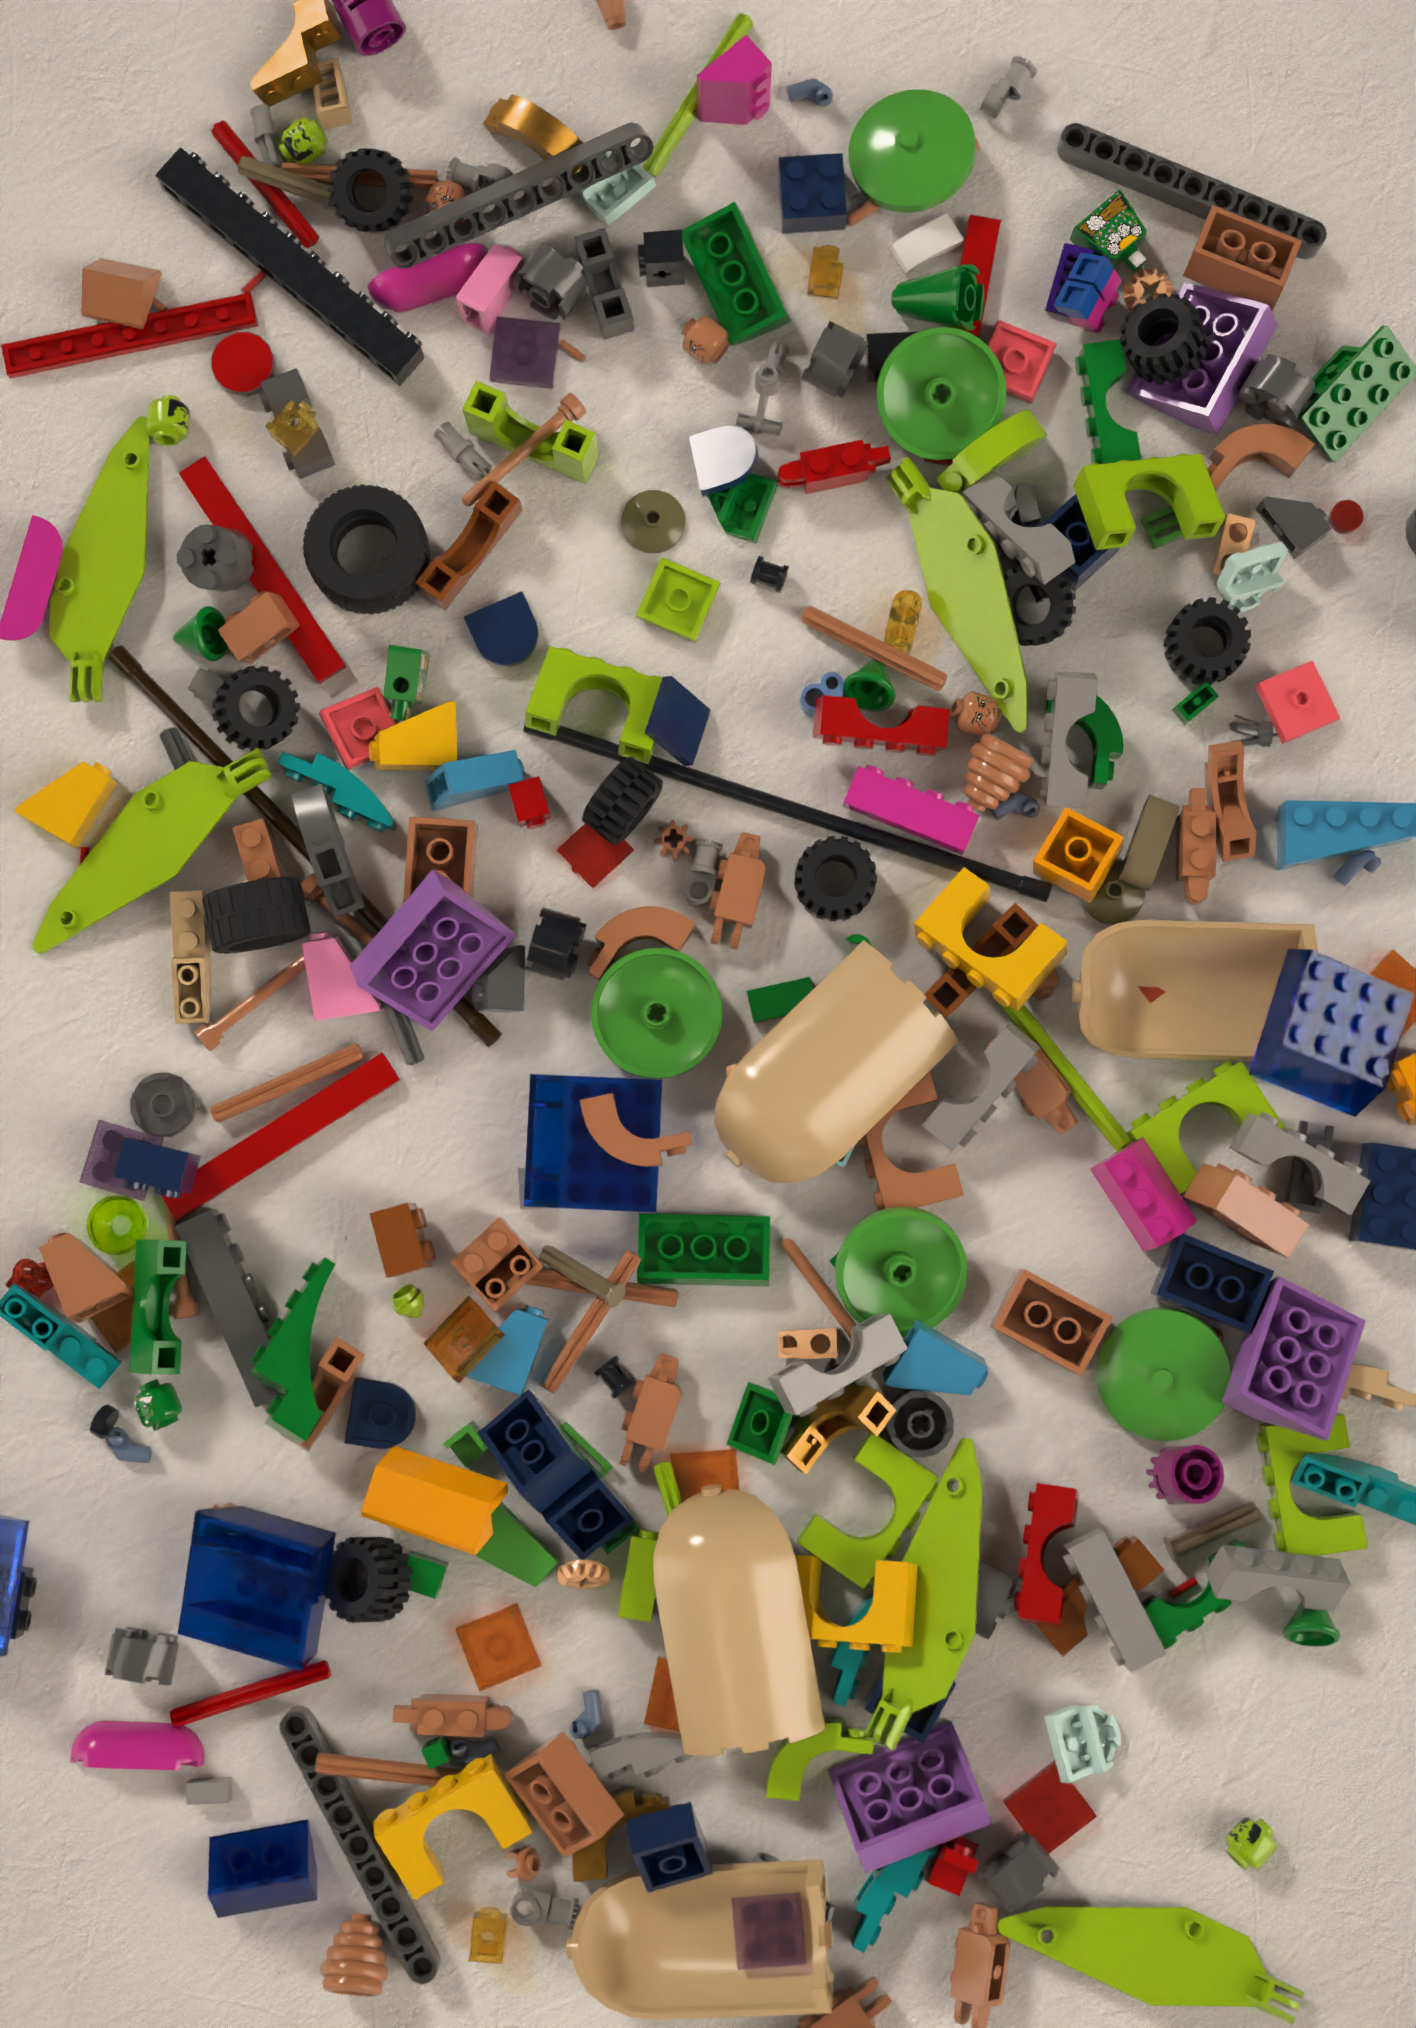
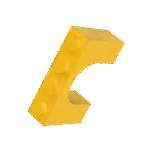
M963 867L914 922L915 939L926 950L930 951L933 949L939 953L943 962L950 968L956 969L958 967L966 973L968 980L978 988L985 987L992 992L993 998L1004 1007L1011 1006L1018 1011L1067 955V941L1046 925L1040 923L1023 944L1009 955L992 958L974 952L965 943L963 933L969 922L990 900V885Z
M795 1555L809 1638L817 1640L818 1647L837 1648V1641L849 1642V1649L869 1650L870 1644L882 1645V1652L902 1653V1646L913 1647L918 1564L876 1560L874 1596L868 1613L856 1624L841 1627L828 1618L821 1605L822 1560L815 1556Z
M492 1754L483 1759H474L462 1771L455 1775H447L441 1778L434 1787L425 1792L413 1794L407 1802L395 1809L390 1808L383 1811L373 1821L374 1838L414 1900L444 1884L443 1867L424 1838L428 1825L440 1814L455 1809L469 1810L478 1814L485 1820L503 1849L533 1833L528 1812Z

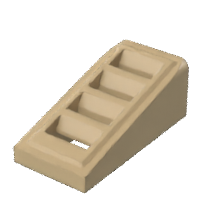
M339 58L318 62L321 76L335 73V76L323 78V82L312 86L316 112L322 129L328 130L351 124L353 120ZM340 98L338 100L323 103L324 101Z

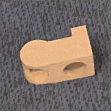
M1230 513L1225 515L1226 518L1220 527V537L1213 561V574H1221L1225 561L1232 554L1248 551L1256 520Z
M839 1327L777 1331L778 1358L826 1359L840 1357Z

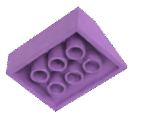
M1184 282L1178 294L1181 299L1186 297L1191 305L1195 306L1208 332L1209 347L1205 348L1207 353L1205 359L1198 361L1200 366L1196 371L1191 369L1188 372L1190 376L1185 379L1181 376L1177 378V382L1172 384L1168 380L1163 385H1157L1154 380L1149 383L1135 372L1125 391L1128 395L1190 427L1218 435L1239 397L1241 386L1258 358L1261 357L1278 325L1268 304ZM1176 332L1161 336L1153 346L1168 342Z
M433 869L349 967L358 987L433 1031L516 935L457 884Z
M1280 1276L1273 1279L1269 1283L1250 1333H1245L1222 1403L1249 1417L1327 1440L1366 1321Z
M952 1721L932 1728L924 1744L913 1737H909L899 1741L894 1751L883 1747L873 1751V1755L866 1754L828 1769L852 1842L865 1873L992 1824Z

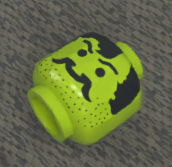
M300 117L282 129L281 139L283 143L279 145V148L288 162L294 160L297 164H310L325 154V143L328 142V138L316 119L310 121L306 117Z
M163 395L160 399L152 401L148 407L146 422L148 434L158 444L165 446L177 445L188 435L190 410L184 403L180 402L178 397L173 395Z
M1243 1818L1226 1836L1228 1848L1225 1851L1244 1870H1247L1248 1867L1255 1870L1259 1869L1276 1850L1275 1841L1272 1839V1835L1275 1832L1261 1818L1256 1822L1250 1818Z

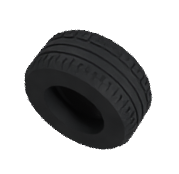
M360 484V486L354 485L352 488L345 487L344 490L340 489L337 491L338 493H333L329 498H325L324 502H321L318 505L319 507L315 508L314 514L310 516V521L307 522V529L304 531L305 537H303V555L307 569L320 591L332 603L342 609L345 608L346 611L374 615V613L380 614L383 611L389 612L390 609L394 610L398 605H403L404 602H407L410 597L415 595V592L418 591L415 582L429 566L430 546L424 526L414 508L406 499H403L402 496L392 490L389 491L387 488H381L377 485L365 486L363 484ZM367 524H376L388 528L396 539L397 550L393 560L385 569L370 576H356L347 573L341 567L337 557L338 548L343 538L351 530Z

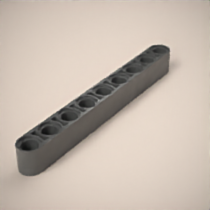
M633 122L624 124L392 229L385 236V249L395 266L403 269L410 268L646 161L653 153V142L639 124ZM641 138L636 146L630 147L633 140ZM612 151L607 159L601 160L603 154ZM582 164L580 171L572 173L574 167ZM553 178L551 184L542 186L545 180ZM524 191L522 197L516 200L513 199L516 193ZM495 205L492 211L484 213L487 206ZM466 218L463 224L454 226L458 219ZM437 231L434 237L425 239L429 232ZM400 245H408L404 251L395 252Z
M1071 123L1061 133L1057 152L1060 159L1064 162L1205 220L1212 205L1219 207L1214 203V200H1223L1227 207H1219L1246 219L1248 218L1245 217L1243 212H1252L1256 219L1251 221L1274 230L1276 229L1273 224L1283 225L1286 231L1281 233L1302 241L1296 255L1298 258H1313L1326 240V228L1318 220L1088 126ZM1076 140L1080 146L1072 147L1066 141ZM1096 152H1105L1110 158L1101 159L1096 155ZM1125 164H1135L1139 170L1130 171ZM1155 176H1164L1168 183L1158 182ZM1184 188H1193L1198 194L1189 195ZM1303 236H1311L1315 240V244L1305 242Z
M305 1706L291 1708L281 1719L279 1727L286 1745L408 1976L417 1984L431 1982L438 1971L441 1961L435 1943L399 1875L374 1838V1828L347 1777L318 1774L315 1771L316 1761L307 1758L305 1748L308 1746L316 1747L320 1753L334 1754L314 1714ZM298 1716L302 1718L305 1729L303 1731L293 1730L289 1723L290 1717ZM321 1777H332L336 1781V1789L333 1791L324 1789L321 1785ZM346 1806L349 1808L353 1815L352 1819L348 1821L340 1819L336 1812L337 1807ZM357 1836L365 1838L368 1842V1849L363 1851L356 1849L353 1846L352 1838ZM373 1866L379 1867L384 1873V1879L379 1881L372 1879L369 1876L368 1869ZM387 1897L396 1898L400 1903V1908L395 1911L388 1909L384 1904V1899ZM404 1927L413 1929L416 1933V1938L411 1941L403 1939L400 1935V1929ZM418 1958H426L432 1963V1968L427 1971L421 1970L417 1967L415 1961Z

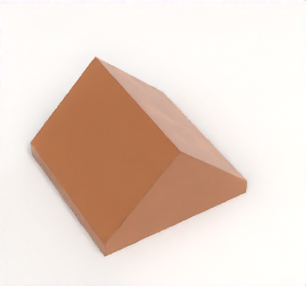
M103 258L96 260L82 268V316L143 329L162 276L161 271Z

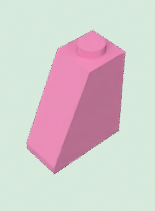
M495 243L456 297L463 322L489 335L491 334L515 289L513 279L524 265L523 257H521L519 251L507 245L503 248Z
M329 931L309 934L310 940L302 942L314 1021L380 1011L383 1008L381 1000L358 987L349 967L354 962V959L338 936L329 937Z

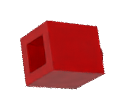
M537 776L509 784L510 795L520 827L527 826V829H535L546 825L545 820L551 819V814L540 777Z

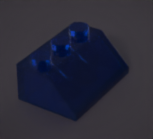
M308 1819L209 1837L208 1898L217 1918L317 1900V1866Z

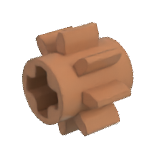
M671 820V827L666 829L662 826L658 827L662 837L654 839V845L663 846L660 852L661 858L668 853L673 856L674 862H677L678 854L683 852L685 855H690L686 843L694 842V837L685 835L688 829L687 824L679 828L675 826V821ZM670 834H677L678 839H683V841L678 842V847L671 848L670 842H665L670 840Z

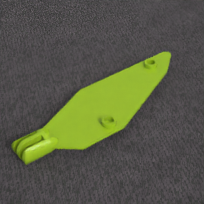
M144 416L138 417L110 451L63 549L62 558L51 591L49 638L70 662L69 701L73 703L80 702V700L82 702H92L93 700L95 702H102L103 663L145 574L150 435L146 430L147 417ZM137 458L136 462L130 465V462Z
M906 457L900 462V466H896L885 479L908 511L930 607L992 698L997 701L998 707L1013 729L1019 733L1024 732L1028 728V680L996 544L961 493L931 488L911 458Z
M256 748L225 767L189 761L136 792L51 902L34 939L33 950L39 954L47 952L176 877L238 796L273 777L271 771L268 770L265 759L262 758L263 755L260 749ZM72 915L73 919L71 923L68 924V918Z
M962 1438L958 1442L902 1561L918 1564L913 1647L902 1646V1653L885 1652L882 1697L864 1733L869 1738L874 1737V1741L877 1743L885 1744V1747L891 1751L896 1749L912 1713L947 1697L975 1637L983 1486L975 1445L969 1438ZM958 1481L959 1488L954 1492L952 1489L953 1484Z
M1041 1907L1002 1918L997 1923V1930L1001 1935L1151 2006L1257 2007L1290 2024H1294L1296 2017L1268 2003L1271 2000L1294 2011L1299 2010V2003L1275 1992V1987L1299 1998L1304 1996V1991L1267 1974L1248 1936L1187 1907ZM1047 1929L1050 1932V1940L1044 1943L1041 1939V1933Z

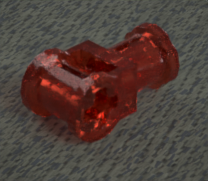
M25 1258L16 1263L11 1278L5 1284L10 1289L15 1283L39 1299L44 1292L54 1286L45 1262L37 1264L36 1261Z

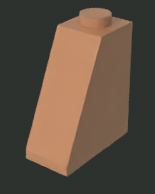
M59 1233L50 1237L48 1243L39 1247L66 1318L80 1323L133 1296L134 1287L76 1236L70 1233Z

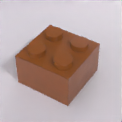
M404 1203L369 1213L386 1278H393L433 1267L431 1260L436 1259L432 1241L425 1240L422 1228L427 1227V1222L422 1208H417L416 1203Z

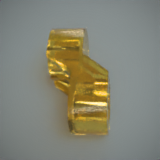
M903 590L895 595L885 631L884 643L906 654H909L912 650L921 615L922 599L918 593L912 590Z

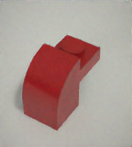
M957 1837L939 1844L937 1853L929 1864L924 1880L928 1884L960 1897L968 1873L975 1874L979 1861L974 1856L979 1844L963 1837Z

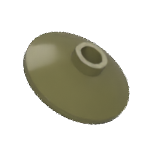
M643 491L635 495L623 510V533L628 542L642 552H665L674 547L684 533L685 514L683 508L672 495L664 491ZM650 514H657L659 520L656 523H650L647 517Z
M1116 860L1091 904L1081 899L1088 914L1099 922L1106 924L1126 922L1140 911L1144 903L1145 890L1117 880L1123 861ZM1111 885H1117L1120 888L1118 896L1110 894L1109 887Z

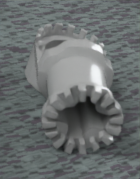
M1014 56L1010 62L1011 68L1006 76L1000 78L997 84L994 83L990 87L981 104V111L996 118L998 116L997 112H1001L1000 109L1003 108L1002 105L1006 103L1005 100L1007 98L1012 100H1020L1022 98L1025 85L1037 73V68L1030 64L1031 61L1026 62V58L1023 59L1022 56Z
M453 157L448 166L451 171L447 170L446 180L471 189V192L474 193L481 190V187H487L514 174L508 168L499 164L490 163L487 167L482 165L474 167L460 162V159L457 157Z
M694 839L696 851L693 865L689 866L687 873L685 897L694 906H704L711 901L718 873L715 870L718 852L722 850L723 845L713 840L709 843V839H706V842L705 839ZM696 882L704 883L708 888V895L703 899H695L690 894V887Z
M523 1889L514 1895L510 1915L521 1926H529L535 1922L546 1924L549 1921L567 1925L569 1930H573L579 1899L574 1898L573 1901L552 1897V1893L549 1892L542 1893L530 1889L524 1891ZM521 1901H529L535 1906V1912L530 1915H523L518 1911L517 1904Z

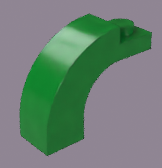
M1096 695L1095 712L1081 717L1074 725L1086 733L1092 745L1093 758L1090 788L1103 789L1107 785V781H1112L1114 776L1115 763L1109 761L1110 758L1119 759L1123 754V736L1113 711ZM1047 698L1045 714L1051 713L1052 700H1047Z

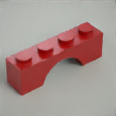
M822 695L815 701L813 738L822 739V744L829 746H841L843 741L854 743V748L873 749V745L885 746V751L903 753L905 748L916 749L917 755L935 756L936 752L947 748L949 709L916 706L909 710L899 726L882 728L865 719L857 706L855 698Z
M1037 1483L1036 1492L1030 1491L1028 1511L1033 1512L1031 1525H1025L1023 1544L1028 1545L1026 1558L1021 1557L1018 1569V1578H1023L1021 1592L1016 1591L1013 1611L1018 1612L1020 1621L1061 1628L1066 1594L1063 1589L1048 1579L1044 1569V1553L1054 1536L1064 1530L1075 1527L1079 1492L1075 1488Z

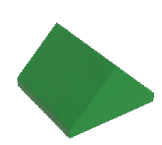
M748 1382L726 1445L776 1465L793 1414L785 1413L775 1391Z

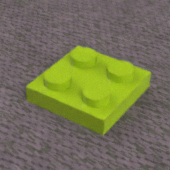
M661 557L637 611L636 618L696 643L721 586V582Z

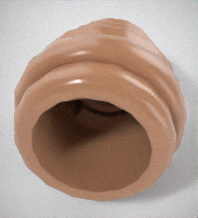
M986 733L981 737L980 743H975L971 749L972 757L967 763V768L970 771L965 777L966 782L969 784L963 791L969 797L967 804L983 813L986 808L997 809L999 801H1006L1009 798L1010 792H1017L1021 782L1025 783L1029 779L1030 771L1028 769L1033 764V758L1001 739Z
M353 1913L351 1914V1920L343 1921L340 1924V1933L334 1936V1945L327 1949V1960L323 1961L321 1965V1974L324 1976L322 1986L325 1991L355 1996H377L382 1993V1982H385L388 1978V1968L385 1966L387 1956L381 1950L383 1940L378 1936L380 1927L378 1924L371 1922V1915Z

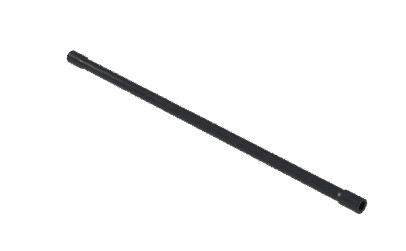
M524 725L523 732L546 740H555L619 762L627 759L618 755L619 744L560 725L557 735L554 736L525 727ZM653 755L649 764L640 762L653 773L946 869L960 872L965 867L983 881L1014 890L1021 895L1045 903L1051 892L1052 884L1029 876H1020Z

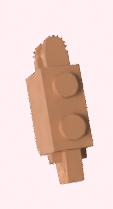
M1191 788L1189 790V804L1182 806V811L1177 818L1176 881H1184L1185 900L1194 906L1206 900L1205 898L1208 897L1209 881L1216 877V811L1212 810V806H1206L1205 788Z
M742 832L734 852L729 853L728 861L721 860L717 879H722L723 881L720 892H713L709 910L715 911L714 920H716L711 944L718 945L722 936L723 922L735 924L734 933H732L730 939V948L736 950L738 949L743 927L752 929L766 873L765 865L762 860H759L761 837L758 835Z
M1040 1047L1034 1054L1039 1058L1027 1074L1021 1070L1013 1079L1018 1083L1015 1090L1022 1098L1020 1100L1022 1107L1030 1116L1035 1115L1038 1120L1044 1118L1061 1135L1078 1122L1067 1102V1099L1070 1097L1071 1086Z
M660 1353L650 1375L646 1374L644 1381L637 1380L632 1398L637 1399L634 1412L627 1410L621 1430L627 1431L625 1436L627 1441L619 1462L620 1465L626 1466L630 1461L634 1442L646 1446L645 1453L642 1455L639 1463V1471L646 1473L653 1449L663 1452L682 1395L679 1385L675 1383L679 1364L678 1358Z
M422 1694L420 1698H412L411 1705H395L393 1707V1722L410 1723V1730L417 1731L416 1735L484 1737L487 1730H505L506 1727L509 1728L514 1715L508 1706L488 1704L489 1696Z
M984 1902L974 1903L968 1927L959 1928L955 1941L954 1969L950 1978L952 1984L950 1997L956 1999L954 2021L965 2025L971 2015L972 2028H986L990 2007L1003 2004L1010 1951L1008 1937L1001 1935L997 1930L998 1907Z
M873 1976L854 1989L850 1986L844 1991L842 1989L834 1991L831 2013L804 2014L798 2020L800 2024L796 2028H876L873 2017L890 2005L892 2000L887 1994H884L866 2007L864 2006L861 1999L873 1992L879 1985V1982Z

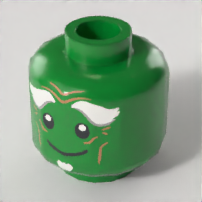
M155 1379L139 1387L141 1393L136 1395L133 1404L144 1427H152L156 1431L178 1421L177 1415L182 1412V1405L171 1383L160 1384L159 1380Z

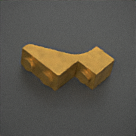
M299 0L293 3L295 23L290 36L251 80L252 91L265 105L271 107L323 82L315 51L343 38L336 10L329 0Z

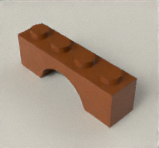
M493 481L475 504L467 525L456 541L442 555L435 557L415 582L419 592L446 611L522 512L520 499Z
M1014 903L970 949L985 957L996 958L1009 955L1038 927V924L1021 907ZM958 967L956 969L950 968L924 994L927 998L923 1002L933 1012L940 1013L946 1019L977 987L968 980L967 974Z
M1134 1535L1131 1538L1124 1536L1112 1546L1133 1589L1139 1592L1164 1571V1568ZM1074 1579L1063 1588L1066 1596L1061 1628L1036 1624L1062 1657L1088 1636L1085 1626L1087 1604L1078 1588L1083 1585L1081 1580L1078 1582Z

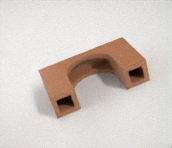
M930 1071L859 1140L860 1147L866 1146L870 1159L864 1161L869 1179L875 1178L878 1191L873 1192L878 1211L892 1207L918 1208L964 1196L955 1164L920 1173L905 1172L895 1167L888 1160L882 1147L883 1129L892 1115L904 1109L938 1100Z

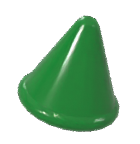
M205 606L174 633L173 640L209 661H218L226 654L228 645L218 631L219 628L226 624L225 619L216 608Z
M872 659L858 671L849 675L843 682L845 697L855 698L860 709L879 712L890 708L895 701V690L891 685L886 665L875 659Z
M1300 1602L1290 1622L1283 1630V1635L1287 1640L1309 1647L1329 1646L1335 1644L1340 1639V1633L1335 1628L1328 1611L1304 1608L1302 1602Z

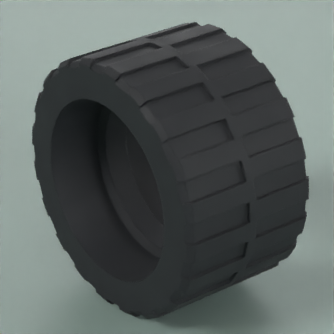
M275 877L242 882L214 890L206 894L202 899L212 949L219 954L241 953L270 948L304 938L311 932L301 882L296 877Z

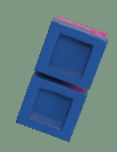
M1081 252L1068 276L1070 281H1065L1053 306L1058 312L1066 313L1071 318L1069 325L1082 327L1089 332L1100 333L1105 325L1102 316L1107 307L1110 308L1116 304L1120 296L1117 288L1121 279L1107 257Z

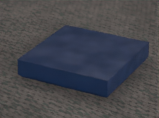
M663 677L645 734L682 765L692 766L711 709L674 677Z

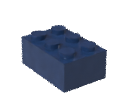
M1373 1142L1363 1143L1359 1167L1363 1169L1361 1176L1370 1180V1183L1353 1211L1349 1241L1416 1251V1149Z
M1183 1233L1171 1240L1150 1294L1241 1332L1250 1333L1274 1271Z
M529 1389L478 1432L520 1496L539 1513H542L592 1470L550 1410Z

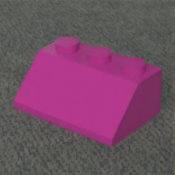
M747 35L742 37L697 75L698 118L701 122L747 125L753 119L759 120L768 112L770 108L772 62Z
M1143 1137L1090 1168L1143 1252L1162 1246L1185 1233L1197 1222L1192 1211Z

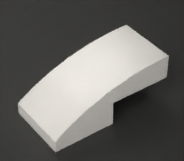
M945 214L905 235L891 244L889 249L904 273L908 274L930 264L936 256L959 247L964 239L949 215Z

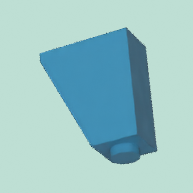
M516 750L443 763L424 780L432 811L509 791V784L524 780V765L518 759Z
M525 1305L524 1310L520 1308L515 1309L460 1367L458 1374L521 1396L524 1393L549 1322L548 1318L542 1317L544 1310L530 1305Z
M917 1319L904 1339L908 1349L899 1354L900 1359L894 1364L887 1366L882 1373L885 1384L890 1387L971 1395L975 1387L979 1389L984 1384L988 1376V1371H986L988 1367L983 1357Z

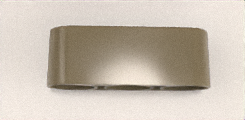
M1150 794L1148 795L1117 880L1145 891L1150 890L1178 816L1179 805Z

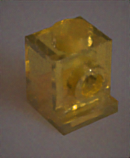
M832 245L814 247L807 295L839 299L844 263L838 262L840 251L838 247Z
M293 400L284 407L271 423L268 422L265 425L269 435L294 457L320 429L317 421L314 419L317 413L304 401L298 405ZM295 418L299 419L295 426H289Z
M494 1907L481 1908L480 1912H474L469 1962L503 1964L506 1953L508 1913H501L500 1909ZM489 1931L494 1935V1939H483L482 1934Z

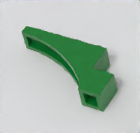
M326 1257L317 1264L312 1261L302 1276V1279L306 1282L300 1292L295 1289L284 1305L288 1308L283 1319L279 1317L275 1319L267 1332L271 1336L265 1348L260 1345L249 1361L253 1364V1367L248 1374L282 1394L281 1397L276 1395L265 1412L269 1414V1417L265 1424L297 1444L306 1441L323 1413L317 1409L310 1371V1344L317 1305L324 1286L336 1265Z

